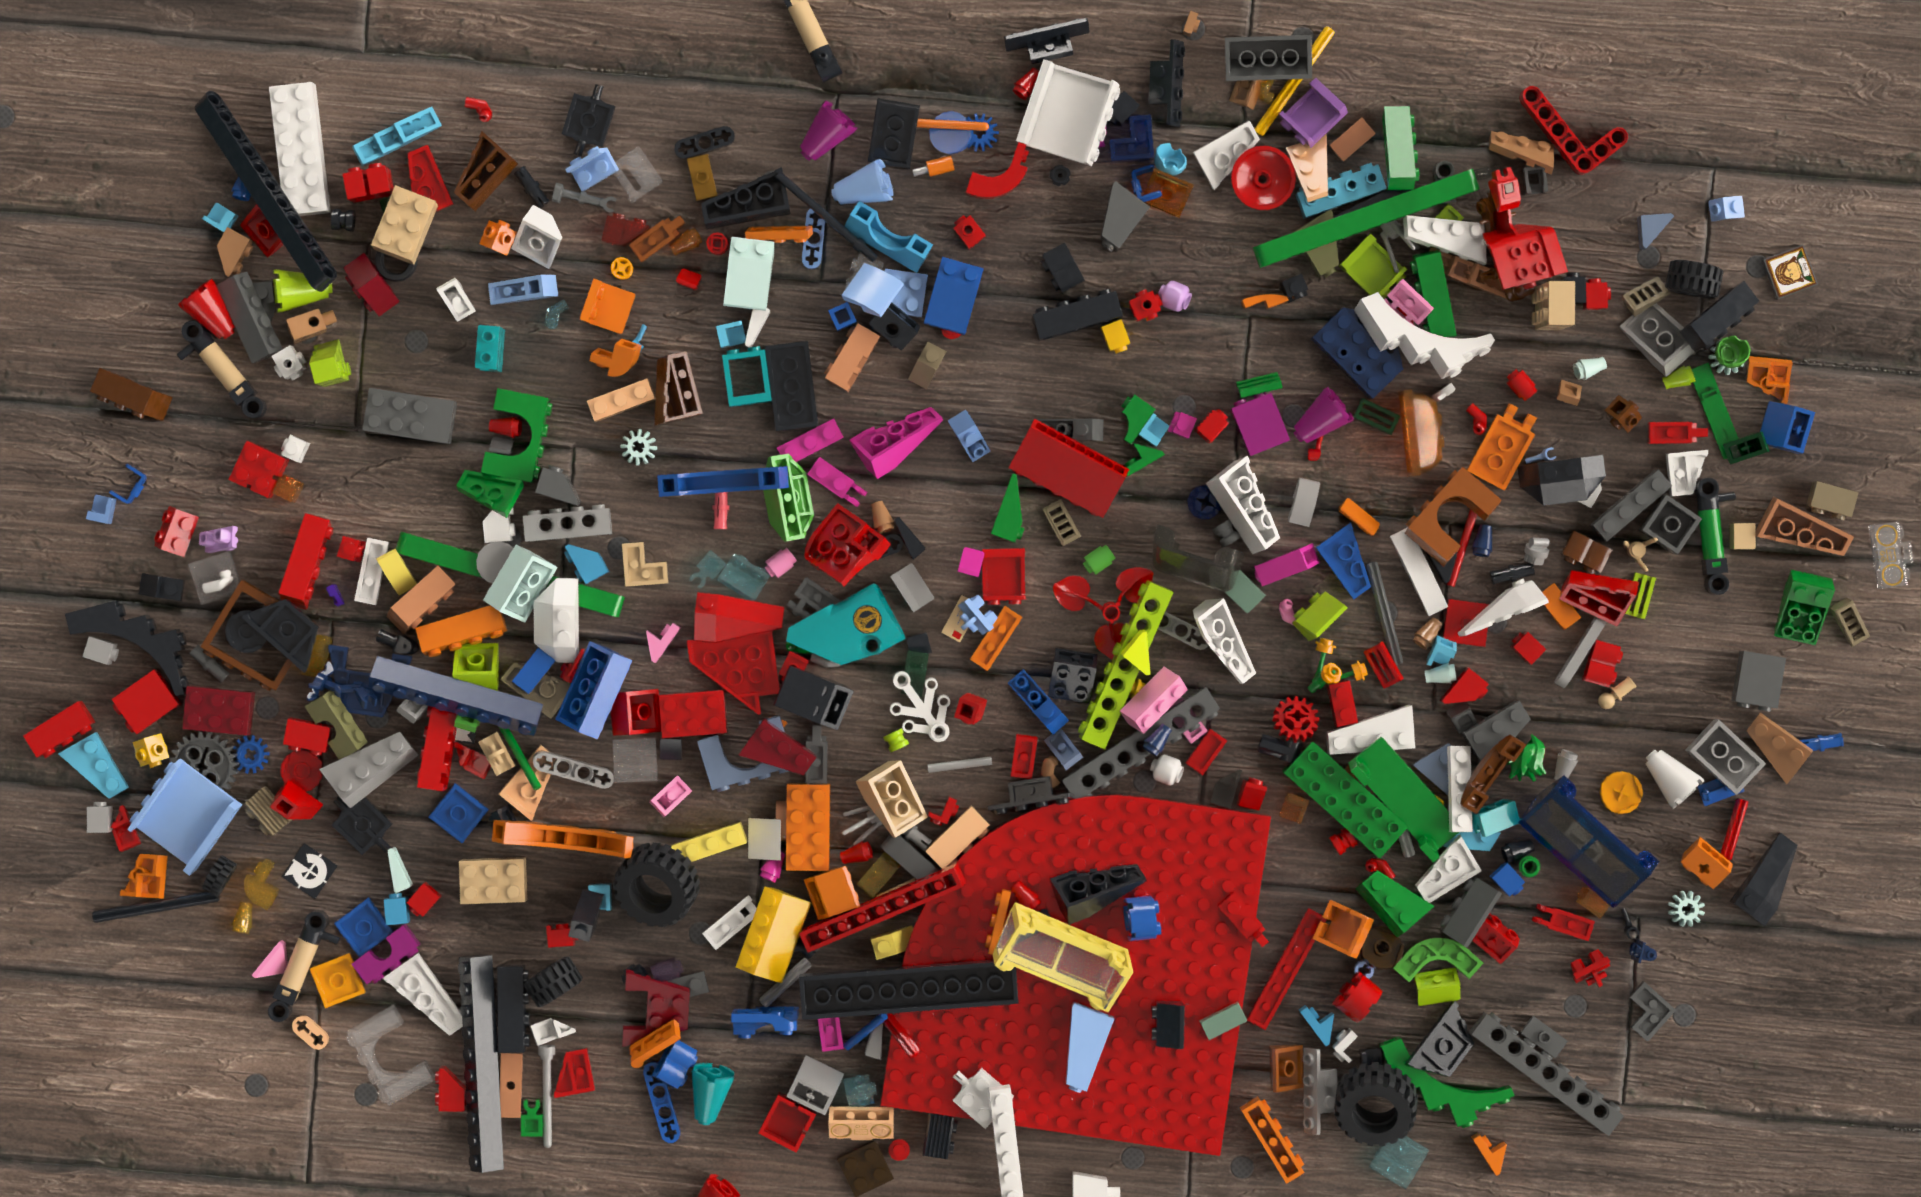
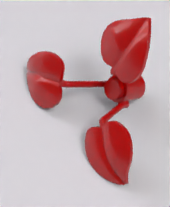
M1142 567L1129 568L1121 572L1116 579V587L1122 592L1119 594L1116 603L1106 602L1100 605L1087 597L1090 592L1089 583L1078 575L1068 576L1054 583L1053 592L1058 602L1068 610L1079 611L1083 609L1085 600L1101 610L1104 618L1109 621V626L1103 625L1097 629L1094 635V642L1097 649L1112 660L1114 657L1112 654L1113 648L1117 642L1120 643L1123 637L1121 630L1124 624L1116 623L1113 625L1114 621L1120 616L1118 607L1122 597L1125 595L1129 602L1137 603L1140 598L1138 591L1143 583L1146 584L1147 580L1152 582L1154 573Z

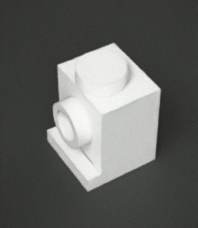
M290 434L281 447V450H283L282 455L302 463L310 443Z

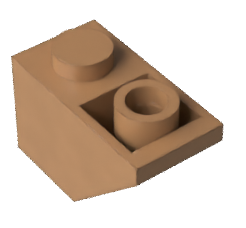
M229 227L226 228L217 244L225 275L231 277L240 274L243 268L241 263L245 256L249 257L254 246H252L253 241Z

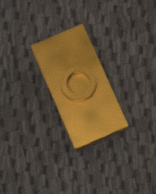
M708 154L687 158L696 200L700 201L718 196Z

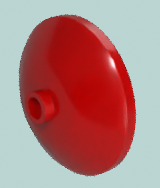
M1256 146L1245 151L1235 162L1231 173V183L1235 195L1243 204L1255 210H1271L1282 205L1291 196L1296 182L1295 169L1289 157L1281 150L1271 146ZM1259 176H1264L1266 182L1260 183L1258 181Z

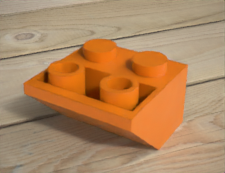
M846 866L823 871L804 879L818 920L860 907L858 894L854 890L851 874Z

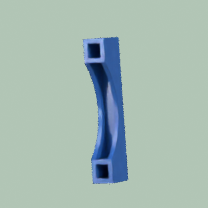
M787 466L657 475L659 497L789 488Z

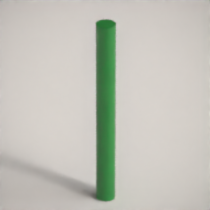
M499 727L533 790H538L541 788V784L510 729Z

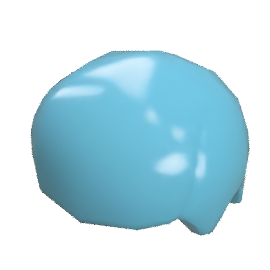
M1170 143L1160 144L1156 148L1154 164L1158 171L1172 176L1183 172L1186 168L1187 160L1181 149H1172Z

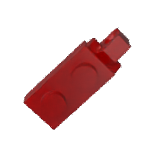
M1648 422V444H1691L1692 442H1697V437H1708V428H1697V423Z
M1235 892L1218 905L1222 912L1250 942L1256 939L1262 947L1269 942L1262 934L1265 930L1262 926L1263 924Z

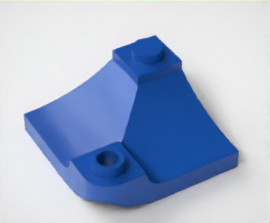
M756 1006L755 1009H733L731 1014L733 1035H738V1038H751V1035H755L756 1029L768 1024H772L775 1031H780V1035H792L793 1031L797 1030L799 1007Z

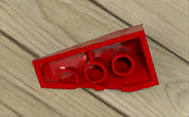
M697 592L694 641L718 643L730 638L736 639L753 633L760 634L782 629L785 608L730 596Z

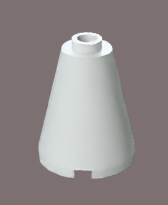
M1654 750L1646 757L1648 760L1646 763L1647 768L1668 804L1673 809L1677 804H1681L1688 798L1699 784L1701 785L1705 781L1697 773L1663 750L1659 752Z

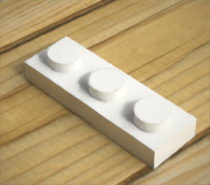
M367 538L354 601L377 605L383 570L376 558L388 552L390 542Z

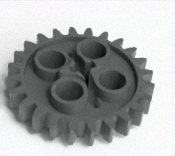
M200 731L198 736L193 732L190 735L191 739L188 736H184V743L181 741L176 743L179 749L172 750L176 757L169 758L170 761L175 763L182 759L207 779H209V773H213L216 776V783L214 784L223 791H225L224 788L227 790L232 788L229 782H236L232 775L239 773L238 770L234 769V766L238 765L239 762L233 761V758L238 754H231L230 751L234 746H226L228 739L221 742V734L213 738V732H208L205 736V732ZM206 747L209 748V751H208L207 755H206ZM192 748L199 750V758H195L192 755ZM213 752L220 755L219 763L213 760ZM202 762L207 766V769H204V766L201 765Z

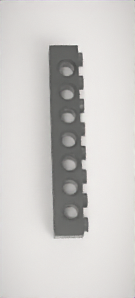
M1204 686L1167 710L1144 734L1136 730L1063 777L1062 781L1069 792L1074 794V799L1092 796V791L1097 788L1099 790L1106 788L1110 785L1109 780L1115 776L1119 779L1128 773L1127 769L1132 765L1138 767L1146 761L1145 757L1151 753L1146 750H1137L1136 743L1139 740L1148 738L1161 724L1166 725L1172 730L1166 744L1168 742L1174 744L1182 738L1181 734L1185 731L1192 732L1200 727L1199 722L1205 718L1209 721L1216 717L1220 707L1207 687ZM1199 705L1202 708V713L1196 717L1190 714L1191 707ZM1175 717H1182L1184 724L1180 728H1175L1172 726V720ZM1123 751L1130 754V759L1126 763H1121L1118 760L1119 753ZM1102 764H1110L1112 771L1109 774H1102L1100 772ZM1085 775H1091L1094 778V783L1090 786H1085L1082 783V778Z
M1485 1012L1482 1013L1469 1031L1471 1035L1599 1130L1610 1136L1624 1117L1619 1112L1622 1108L1612 1101L1609 1104L1602 1100L1603 1094L1595 1088L1590 1091L1585 1087L1587 1082L1576 1076L1575 1079L1568 1074L1570 1070L1561 1063L1557 1066L1551 1062L1553 1057L1542 1050L1541 1053L1534 1049L1536 1045L1525 1037L1522 1040L1517 1037L1519 1032L1510 1025L1506 1028L1501 1025L1500 1021L1502 1019L1491 1012L1489 1015ZM1494 1029L1501 1030L1500 1038L1492 1039L1491 1033ZM1514 1041L1518 1042V1049L1515 1052H1509V1044ZM1534 1054L1535 1062L1527 1065L1525 1062L1526 1057ZM1546 1067H1551L1553 1070L1550 1077H1543V1070ZM1563 1080H1569L1570 1082L1566 1090L1560 1089V1083ZM1585 1092L1587 1095L1586 1100L1578 1103V1094ZM1598 1105H1603L1604 1107L1601 1115L1594 1114V1109Z

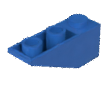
M1024 669L1008 682L1011 688L1053 735L1069 721Z

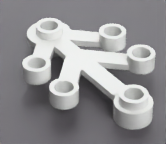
M905 671L895 673L893 676L894 685L905 691L916 708L902 706L899 702H894L890 705V712L894 716L901 714L924 718L928 725L915 724L912 720L907 719L902 723L903 730L906 733L919 732L929 734V737L935 742L946 740L949 736V727L945 723L947 707L950 705V699L947 695L943 694L937 698L939 706L937 718L935 719L931 714L934 692L938 687L937 680L933 677L925 680L926 693L923 703L910 685L908 673ZM904 676L905 682L899 683L897 681L898 677ZM929 681L935 682V686L933 688H929L927 686V683ZM946 698L948 700L947 704L941 705L940 699ZM895 705L900 707V711L897 713L892 711ZM912 723V729H905V724ZM937 727L943 730L939 735L934 732Z

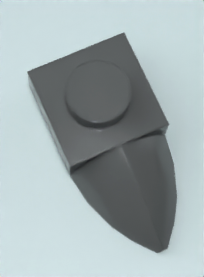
M273 281L253 283L271 322L275 312Z

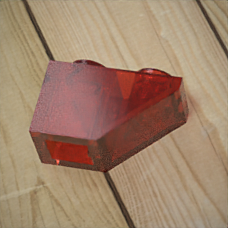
M613 213V216L607 215L601 240L605 243L625 247L650 230L651 227L646 224V220L634 218V221L625 219V215Z

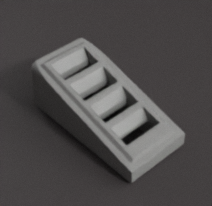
M883 1023L870 1033L865 1048L866 1056L879 1060L882 1057Z

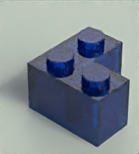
M1151 114L1129 116L1130 138L1110 139L1108 142L1110 164L1154 159Z

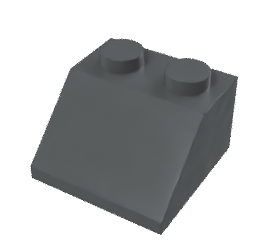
M549 465L548 469L543 468L535 492L580 506L581 500L568 475L562 474L564 469Z

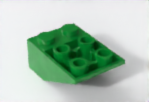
M1791 569L1784 587L1774 636L1816 646L1835 592L1833 579Z

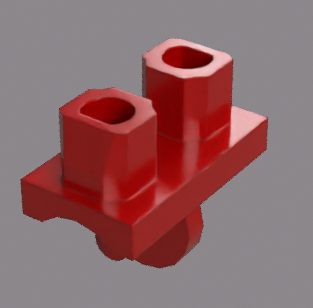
M1599 949L1588 954L1592 962L1591 965L1585 967L1581 958L1571 962V968L1574 973L1573 979L1576 984L1585 980L1588 986L1596 983L1598 988L1603 986L1601 979L1607 977L1605 971L1597 973L1610 967V960L1608 957H1604Z

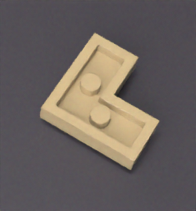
M644 542L622 544L625 587L669 583L667 562H645Z

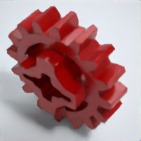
M1295 696L1293 701L1289 697L1286 698L1285 703L1280 701L1278 704L1279 708H1275L1273 712L1275 715L1272 718L1273 722H1277L1274 725V729H1280L1278 735L1282 736L1285 734L1286 741L1291 737L1294 743H1297L1299 738L1303 742H1305L1307 736L1311 738L1314 734L1313 731L1316 732L1317 724L1320 720L1319 717H1315L1318 710L1311 709L1313 703L1307 705L1306 698L1299 701L1298 696ZM1291 708L1290 712L1286 711L1285 713H1283L1285 710Z

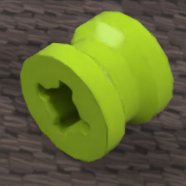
M902 728L883 737L884 741L889 744L890 753L909 744L908 740L903 736L904 731Z

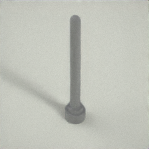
M539 1045L538 1055L542 1060L543 1145L545 1148H550L552 1145L551 1059L555 1055V1045Z

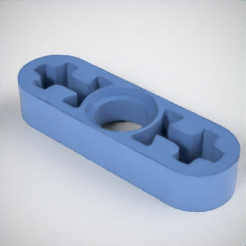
M809 209L806 214L805 226H813L814 221L813 218H810V215H813L815 212L812 209ZM818 219L817 227L822 226L821 230L813 228V232L820 235V241L817 244H811L807 239L803 243L802 262L808 269H816L821 264L825 221L823 219ZM806 246L810 248L820 247L819 252L814 251V257L818 258V261L814 262L813 265H809V261L805 260L806 257H810L811 250H806Z

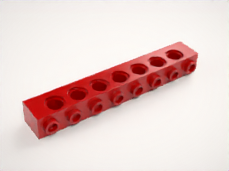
M955 863L861 903L860 907L802 929L799 935L809 953L960 889L965 885L966 880L958 863Z

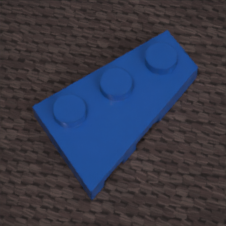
M1351 522L1315 547L1353 600L1371 587Z

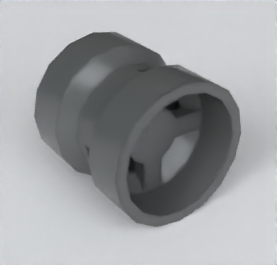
M1230 519L1212 529L1214 535L1220 538L1219 543L1222 548L1241 537L1238 531H1233V524Z

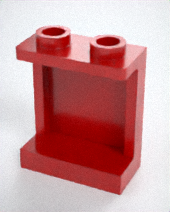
M1025 548L982 549V552H984L982 562L983 601H987V605H1000V600H1008L1009 604H1021V600H1026Z
M158 669L152 670L111 699L114 702L112 705L118 715L124 716L126 727L131 733L135 732L136 735L141 734L157 720L182 705V702L175 696L174 691Z

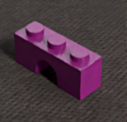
M404 924L386 938L392 948L391 955L388 958H379L371 949L352 963V966L366 984L371 981L373 984H376L385 977L382 974L389 968L392 972L402 964L399 961L404 956H407L409 959L419 951L416 947L421 943L407 924Z

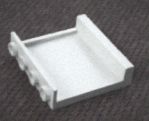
M1043 59L1016 141L1027 144V147L1092 166L1099 156L1098 147L1100 141H1103L1106 135L1105 126L1107 120L1110 121L1113 115L1112 106L1114 100H1117L1120 94L1119 84L1114 80L1108 81L1055 65L1051 61Z

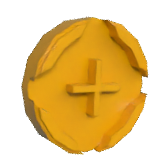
M1619 771L1611 773L1603 780L1599 793L1600 799L1607 809L1614 813L1625 814L1630 813L1639 806L1643 796V789L1637 777L1631 773Z

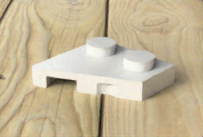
M1708 450L1666 454L1668 481L1672 485L1669 488L1670 497L1694 493L1696 481L1700 477L1701 467L1705 457L1708 455Z

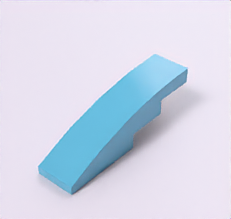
M429 107L394 123L393 126L373 134L372 137L353 145L352 148L361 166H364L423 137L442 125L434 109Z

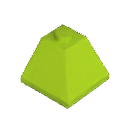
M469 643L462 645L461 649L455 650L453 678L498 691L499 644L478 643L470 645Z

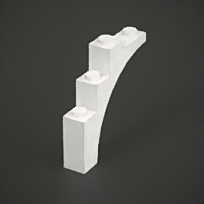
M1378 292L1362 298L1354 309L1380 351L1388 348L1392 350L1399 346L1411 365L1418 362L1422 364L1430 360L1441 379L1448 376L1451 378L1457 376L1462 371L1461 368L1465 363L1477 355L1481 357L1490 352V347L1495 341L1491 334L1477 338L1457 339L1424 331L1400 317Z

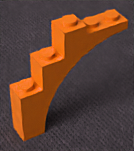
M494 820L492 842L569 849L622 858H631L633 837L618 834L614 831L525 821Z

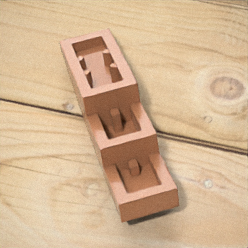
M1430 248L1429 251H1434L1438 249ZM1441 252L1445 277L1507 299L1499 278L1481 281L1480 272L1489 271L1490 268Z

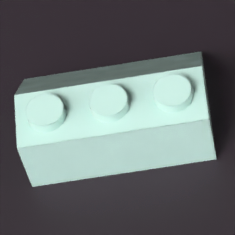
M515 545L483 600L499 612L526 622L534 608V600L545 590L558 567L533 552Z

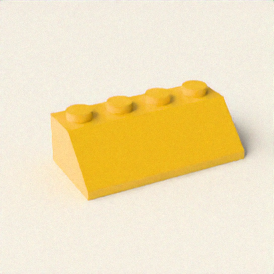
M764 887L736 968L782 983L811 902L776 888Z

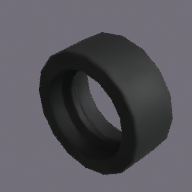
M379 251L376 253V268L388 280L395 282L404 281L410 278L416 270L417 259L414 265L408 263L405 271L396 274L391 273L384 265L385 254Z

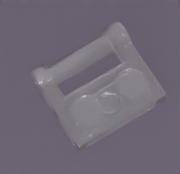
M639 146L615 161L619 170L613 174L629 195L628 199L631 203L663 183V180ZM623 165L628 167L641 186V189L638 191L634 189L620 169Z

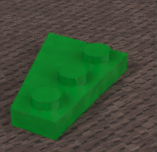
M464 470L456 487L462 494L507 518L524 484L522 480Z

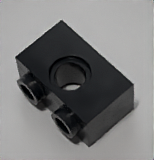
M891 302L882 317L873 315L869 321V325H871V329L875 333L883 335L893 348H898L901 351L916 336L920 329V325L893 302ZM894 323L898 326V329H891L888 324Z

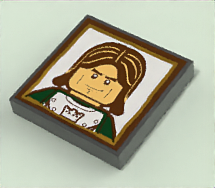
M1804 245L1762 260L1777 300L1818 285Z

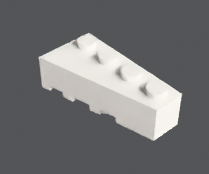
M1248 456L1232 462L1206 484L1251 553L1254 554L1266 550L1280 537L1270 512H1267L1264 505L1265 498L1263 493L1260 494L1256 485L1257 478L1249 467L1250 460Z
M1406 705L1374 717L1363 719L1355 724L1327 731V754L1362 752L1379 737H1383L1394 750L1415 748L1412 705Z

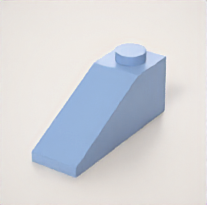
M536 275L488 283L491 305L558 296L556 275Z

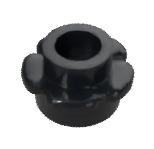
M1056 165L1050 171V179H1052L1054 185H1066L1070 181L1069 176L1071 173L1067 167Z

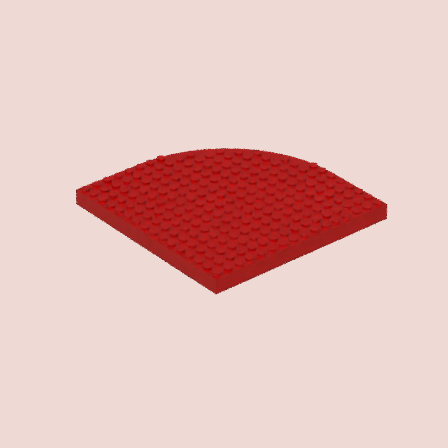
M1100 794L1071 799L1068 804L1056 805V802L1049 803L1047 807L1033 808L1007 820L996 829L984 835L973 847L963 853L956 862L966 880L965 885L960 889L924 904L914 924L902 966L994 960L993 955L988 954V948H985L987 935H992L993 927H990L992 914H996L998 906L994 905L996 895L1001 893L1002 889L1011 890L1019 881L1040 896L1039 899L1042 903L1035 911L1038 912L1046 908L1052 918L1068 924L1059 909L1050 878L1069 871L1086 873L1090 872V869L1097 868V871L1109 870L1113 866L1137 864L1146 877V882L1089 918L1070 924L1073 927L1128 949L1133 974L1109 1012L1098 1010L1113 1016L1114 1021L1087 1092L1082 1090L1079 1093L1069 1089L1070 1085L1066 1084L1072 1003L1074 1001L1094 1009L1090 1005L1088 997L1016 968L1019 1004L894 1013L895 1018L920 1049V1053L916 1057L910 1058L891 1034L881 1106L973 1119L953 1101L962 1088V1084L953 1076L960 1071L969 1079L982 1067L1001 1085L1010 1084L1011 1093L1014 1095L1012 1104L1015 1126L1220 1156L1240 1025L1209 1040L1200 1020L1237 1001L1241 1009L1243 1008L1252 942L1243 936L1218 905L1235 892L1255 916L1257 915L1271 816L1145 796ZM1012 890L1004 925L1014 903L1020 904ZM1152 896L1154 900H1158L1159 913H1156L1157 922L1161 924V935H1157L1156 939L1129 941L1127 936H1131L1130 930L1126 931L1123 913V906H1128V903H1125L1124 899ZM1013 917L1001 943L1002 948H1004L1011 937L1009 927L1014 924ZM1038 932L1019 943L1014 941L1009 951L1052 967L1062 940L1043 932ZM1067 942L1055 968L1060 972L1104 990L1107 988L1114 968L1109 966L1107 959ZM1119 972L1110 991L1111 1000L1125 979ZM1156 1001L1183 1002L1185 1006L1184 1049L1156 1046L1155 1041L1151 1040V1029L1155 1028L1156 1019H1152V1006H1156Z

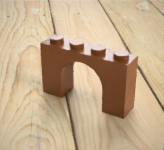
M1464 467L1458 472L1454 470L1447 478L1449 483L1445 487L1441 485L1433 494L1435 498L1431 502L1427 500L1419 509L1421 514L1418 517L1413 515L1406 523L1408 528L1405 534L1443 567L1457 553L1461 545L1440 527L1437 520L1438 508L1449 502H1459L1466 505L1485 521L1502 501Z

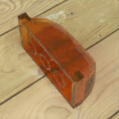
M1412 389L1398 392L1406 470L1407 477H1414L1431 471L1442 461V447L1445 445L1444 436L1440 434L1442 416L1441 413H1438L1437 403L1434 399L1423 393L1412 392Z

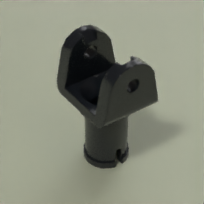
M383 629L378 632L383 637L377 636L376 642L392 647V652L412 655L418 651L417 642L405 634L397 636Z

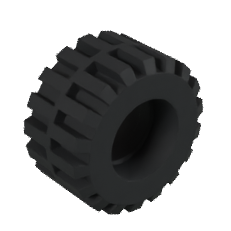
M1690 260L1670 261L1665 288L1687 296L1708 299L1719 297L1724 271L1717 266Z
M566 956L528 979L524 987L536 1006L543 1007L578 985L583 977L571 958Z

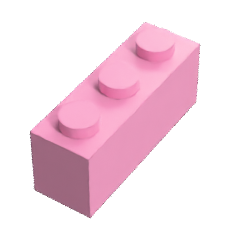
M1163 667L1120 710V713L1130 726L1144 734L1188 689L1180 676Z

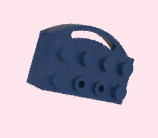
M1343 307L1311 340L1371 400L1404 369L1398 347L1393 349L1392 354L1388 353L1387 349L1380 351L1364 325L1358 322L1359 317L1355 311Z

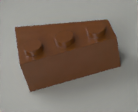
M483 131L479 135L480 139L475 150L473 149L467 168L464 169L454 191L475 212L518 165L512 157Z
M99 368L90 392L97 394L96 399L109 403V400L115 402L114 407L124 411L129 408L132 409L131 414L137 417L144 418L146 415L162 421L173 398L102 368Z

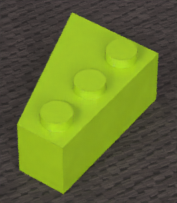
M339 339L314 345L313 356H311L309 362L314 383L327 387L350 381V365L344 361Z

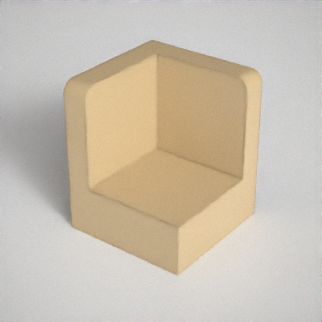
M1755 523L1730 524V549H1755Z

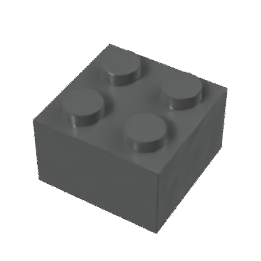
M1661 495L1638 531L1650 539L1656 537L1658 545L1672 554H1679L1702 518L1668 495Z

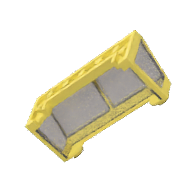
M1016 902L1010 910L993 952L994 965L998 969L1011 971L1014 967L1088 997L1090 1005L1094 1009L1109 1012L1133 974L1128 949Z

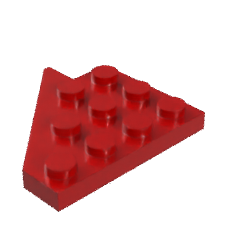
M772 631L760 634L753 633L736 639L730 638L718 643L687 640L689 662L756 714H761L759 696L778 694L780 686Z

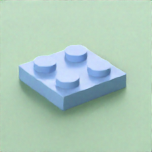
M885 269L886 273L903 283V287L892 302L908 316L922 318L928 275Z

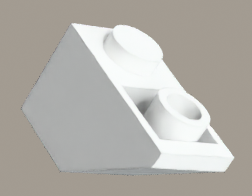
M513 508L507 518L493 510L483 521L485 543L513 541L512 536H516L515 524L511 523L510 515L514 514Z

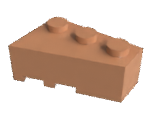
M857 324L856 327L851 326L846 335L849 339L845 345H840L835 354L837 359L834 364H829L824 373L826 374L825 379L846 392L850 391L880 339L879 335L860 324Z
M437 566L390 608L386 617L402 634H406L411 628L415 629L423 621L422 618L427 613L429 615L439 607L437 604L442 599L446 601L454 593L452 589L456 584Z

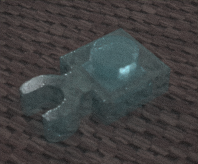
M710 550L697 565L701 571L692 574L689 580L693 581L695 577H700L702 580L698 586L700 589L705 586L707 577L713 580L727 563Z

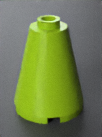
M279 269L273 270V274H277V279H273L275 303H280V308H276L277 313L329 297V293H332V283L324 291L319 292L312 288L303 273Z

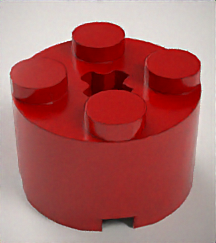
M1358 971L1352 977L1351 983L1345 982L1339 990L1342 994L1338 995L1332 1004L1352 1021L1358 1023L1370 1012L1369 1008L1372 1004L1375 1005L1378 1002L1383 991Z

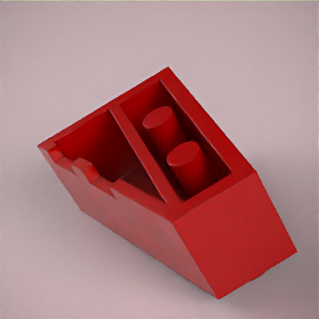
M1571 570L1562 585L1559 599L1617 627L1637 595L1639 582Z

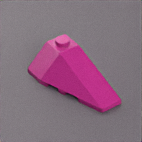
M932 407L909 414L904 420L894 423L892 420L886 422L887 426L878 429L874 427L868 428L851 438L850 443L866 469L878 479L895 469L943 419Z

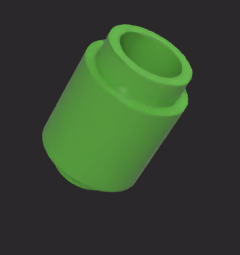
M1104 545L1103 547L1099 546L1084 557L1085 562L1082 564L1089 574L1094 572L1097 575L1111 565L1112 561L1116 558L1108 546Z

